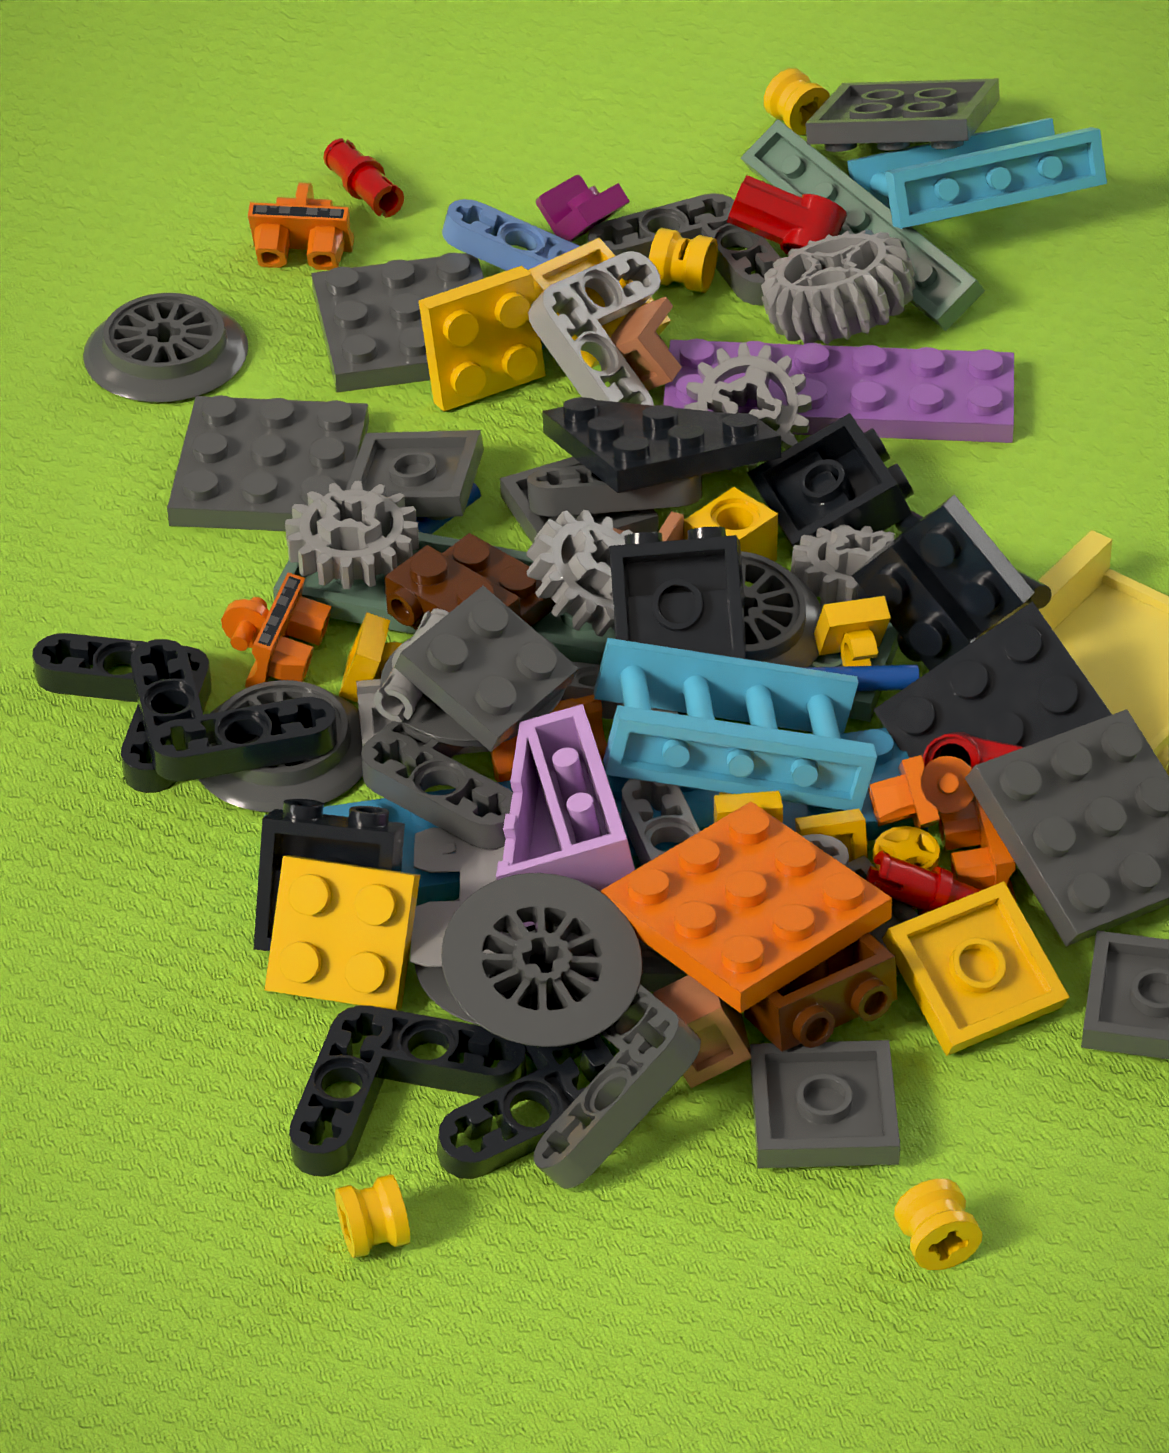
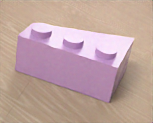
M581 704L520 722L510 781L513 794L510 813L505 814L503 831L506 840L503 859L498 861L496 880L525 873L556 874L581 881L601 892L602 889L631 873L635 868L628 840L584 706ZM534 922L523 923L525 927L535 925Z

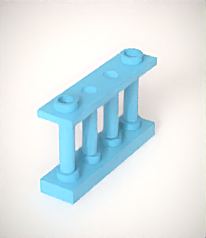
M1052 118L975 133L968 141H964V144L957 148L935 149L931 147V143L847 161L849 177L891 210L893 226L900 229L1107 184L1100 129L1089 127L1055 135Z
M607 638L594 689V699L624 703V706L617 705L603 759L606 775L732 794L780 791L781 799L785 802L839 810L859 808L861 811L877 755L872 743L845 740L840 737V734H843L857 690V676ZM651 708L687 713V715L654 711ZM714 717L749 722L750 725L715 720ZM778 727L813 732V735L779 730Z

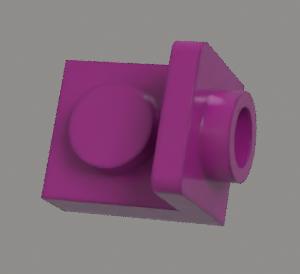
M580 175L571 177L536 199V205L554 234L570 242L588 233L596 224L607 221L630 202L619 183L599 193L595 185L588 188Z

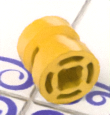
M660 228L654 236L649 254L650 261L656 266L660 274V285L668 286L672 282L683 283L688 290L706 293L711 286L715 274L718 243L712 237L698 235L693 239L683 238L676 230Z

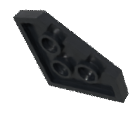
M587 397L572 398L565 401L563 407L542 411L543 433L617 493L782 458L781 435L756 416L747 413L733 414L674 408L667 405L653 406L603 401Z
M1033 601L873 709L899 749L906 751L909 758L919 755L923 756L926 747L935 738L948 733L965 732L978 738L1026 747L1112 715ZM948 744L941 751L939 757L953 756L962 759L971 767L969 753L962 746Z

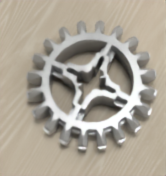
M866 229L858 234H853L852 231L847 230L844 234L832 237L828 234L825 239L816 242L809 240L808 245L801 249H791L788 252V257L779 258L773 263L774 268L769 269L764 274L765 282L761 285L764 295L762 296L763 305L769 321L774 325L777 334L785 335L788 341L802 340L806 344L823 340L825 344H829L832 340L844 337L849 340L851 335L860 332L868 334L870 328L876 325H886L889 322V316L902 313L904 305L913 299L912 291L915 289L913 277L915 273L911 259L908 258L907 251L902 247L900 239L892 238L889 233L885 232L874 234L872 230Z

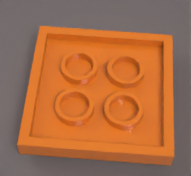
M751 801L601 890V893L608 897L628 918L637 938L740 1013L857 941L860 937L884 924L892 916V897Z

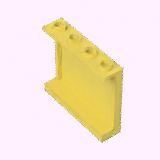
M1091 530L1038 580L1047 585L1052 593L1050 602L1044 608L1038 610L1111 714L1126 709L1129 711L1169 776V596L1110 569L1112 539ZM1024 603L1023 605L1015 609L1006 617H1004L996 624H994L986 631H984L979 637L984 635L986 632H988L989 630H991L992 628H994L995 626H997L998 624H1000L1001 622H1003L1004 620H1006L1011 615H1013L1014 613H1016L1028 604Z

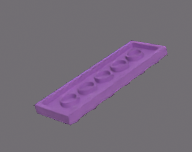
M704 339L670 340L669 351L682 368L672 382L665 384L663 405L684 409L685 405L697 402L687 395L686 386L688 382L703 383L698 374V365L703 362L715 368L718 365L717 350L723 348L730 358L737 357L739 345L742 342L707 341ZM761 341L746 342L751 356H758L763 346L769 345L771 346L772 362L777 363L787 355L792 359L789 377L796 374L805 375L806 387L797 395L811 396L812 409L798 414L809 420L808 433L793 432L792 434L812 435L851 413L863 433L873 428L879 438L1013 443V352H995L987 349L960 351L938 350L931 347L906 349L880 348L874 345L853 347L827 346L818 343L800 345L773 344ZM745 373L733 375L723 382L731 383L745 376ZM770 379L768 390L772 397L782 400V404L788 406L783 391ZM748 398L744 406H738L739 413L749 414L752 409H758L757 400Z

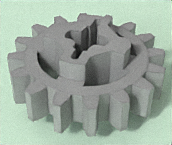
M742 342L739 345L738 356L730 358L728 353L723 348L717 350L718 365L715 368L703 362L698 365V374L703 383L688 382L686 386L687 395L697 402L685 405L684 409L708 411L709 409L713 410V412L736 414L739 413L738 406H744L748 398L757 400L758 409H752L749 414L756 416L781 435V447L785 450L798 443L792 434L793 432L808 433L809 420L798 413L812 409L811 396L797 395L806 387V377L804 374H796L789 377L792 359L787 355L777 363L772 362L771 346L764 345L758 356H751L747 343ZM745 373V376L731 383L723 382L733 375ZM770 379L781 388L788 406L783 405L782 400L772 397L768 390ZM757 463L746 465L748 471L756 468Z
M354 481L351 490L344 491L336 483L329 484V493L325 496L314 491L307 493L308 505L294 504L292 506L293 519L285 521L290 563L299 562V571L303 577L318 572L319 584L323 586L330 583L334 578L341 579L343 589H350L356 579H363L369 587L376 586V576L382 573L386 576L397 568V564H402L413 556V550L419 549L418 523L416 522L415 507H405V497L402 493L394 494L387 498L385 485L382 484L375 486L371 491L363 490L361 481Z
M567 510L563 511L556 521L549 519L534 538L535 541L526 554L527 557L534 561L526 571L527 576L542 581L535 594L538 598L551 597L556 603L552 614L558 617L567 612L573 616V628L578 631L585 622L592 624V628L597 636L603 637L610 627L615 631L609 546L625 545L624 536L633 534V532L628 529L618 534L613 530L612 518L608 516L604 518L601 524L595 523L589 510H583L576 520Z
M840 525L831 531L825 528H818L816 537L803 535L801 536L800 545H794L791 572L799 577L816 597L821 598V607L824 604L859 600L857 591L859 584L852 575L876 552L893 541L895 533L882 530L872 533L873 530L870 526H864L861 531L854 530L849 525Z

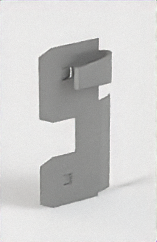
M430 828L415 834L414 868L429 873L460 872L459 901L427 902L416 906L411 938L410 962L425 967H442V942L450 919L471 894L483 886L496 881L498 861L503 859L504 847L481 849L468 844L441 828ZM484 950L483 952L486 954H496L490 950Z

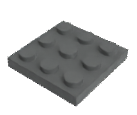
M999 78L842 83L806 122L807 145L824 144V149L831 152L855 149L857 143H877L878 149L888 151L907 148L910 146V142H931V147L935 149L960 147L964 144V141H968L1000 100Z
M447 253L440 257L408 261L392 260L385 264L353 268L337 267L330 271L311 273L313 294L336 392L430 380L418 300L484 279L478 258L467 253Z
M223 395L213 397L196 396L167 506L169 526L286 531L285 521L293 519L292 506L294 504L308 505L307 493L314 491L325 496L329 493V484L332 483L340 486L342 491L346 490L368 430V404L346 403L338 400L321 402L287 400L284 398H230Z
M1127 709L975 765L965 777V780L1066 947L1096 935L1097 931H1106L1169 905V776Z

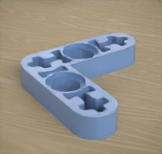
M462 199L451 203L442 229L443 238L451 246L506 271L519 266L529 270L579 247L577 244L475 200ZM511 245L520 246L527 250H520L512 247ZM541 340L542 350H543L544 348H546V346L544 345V343H543L542 340Z

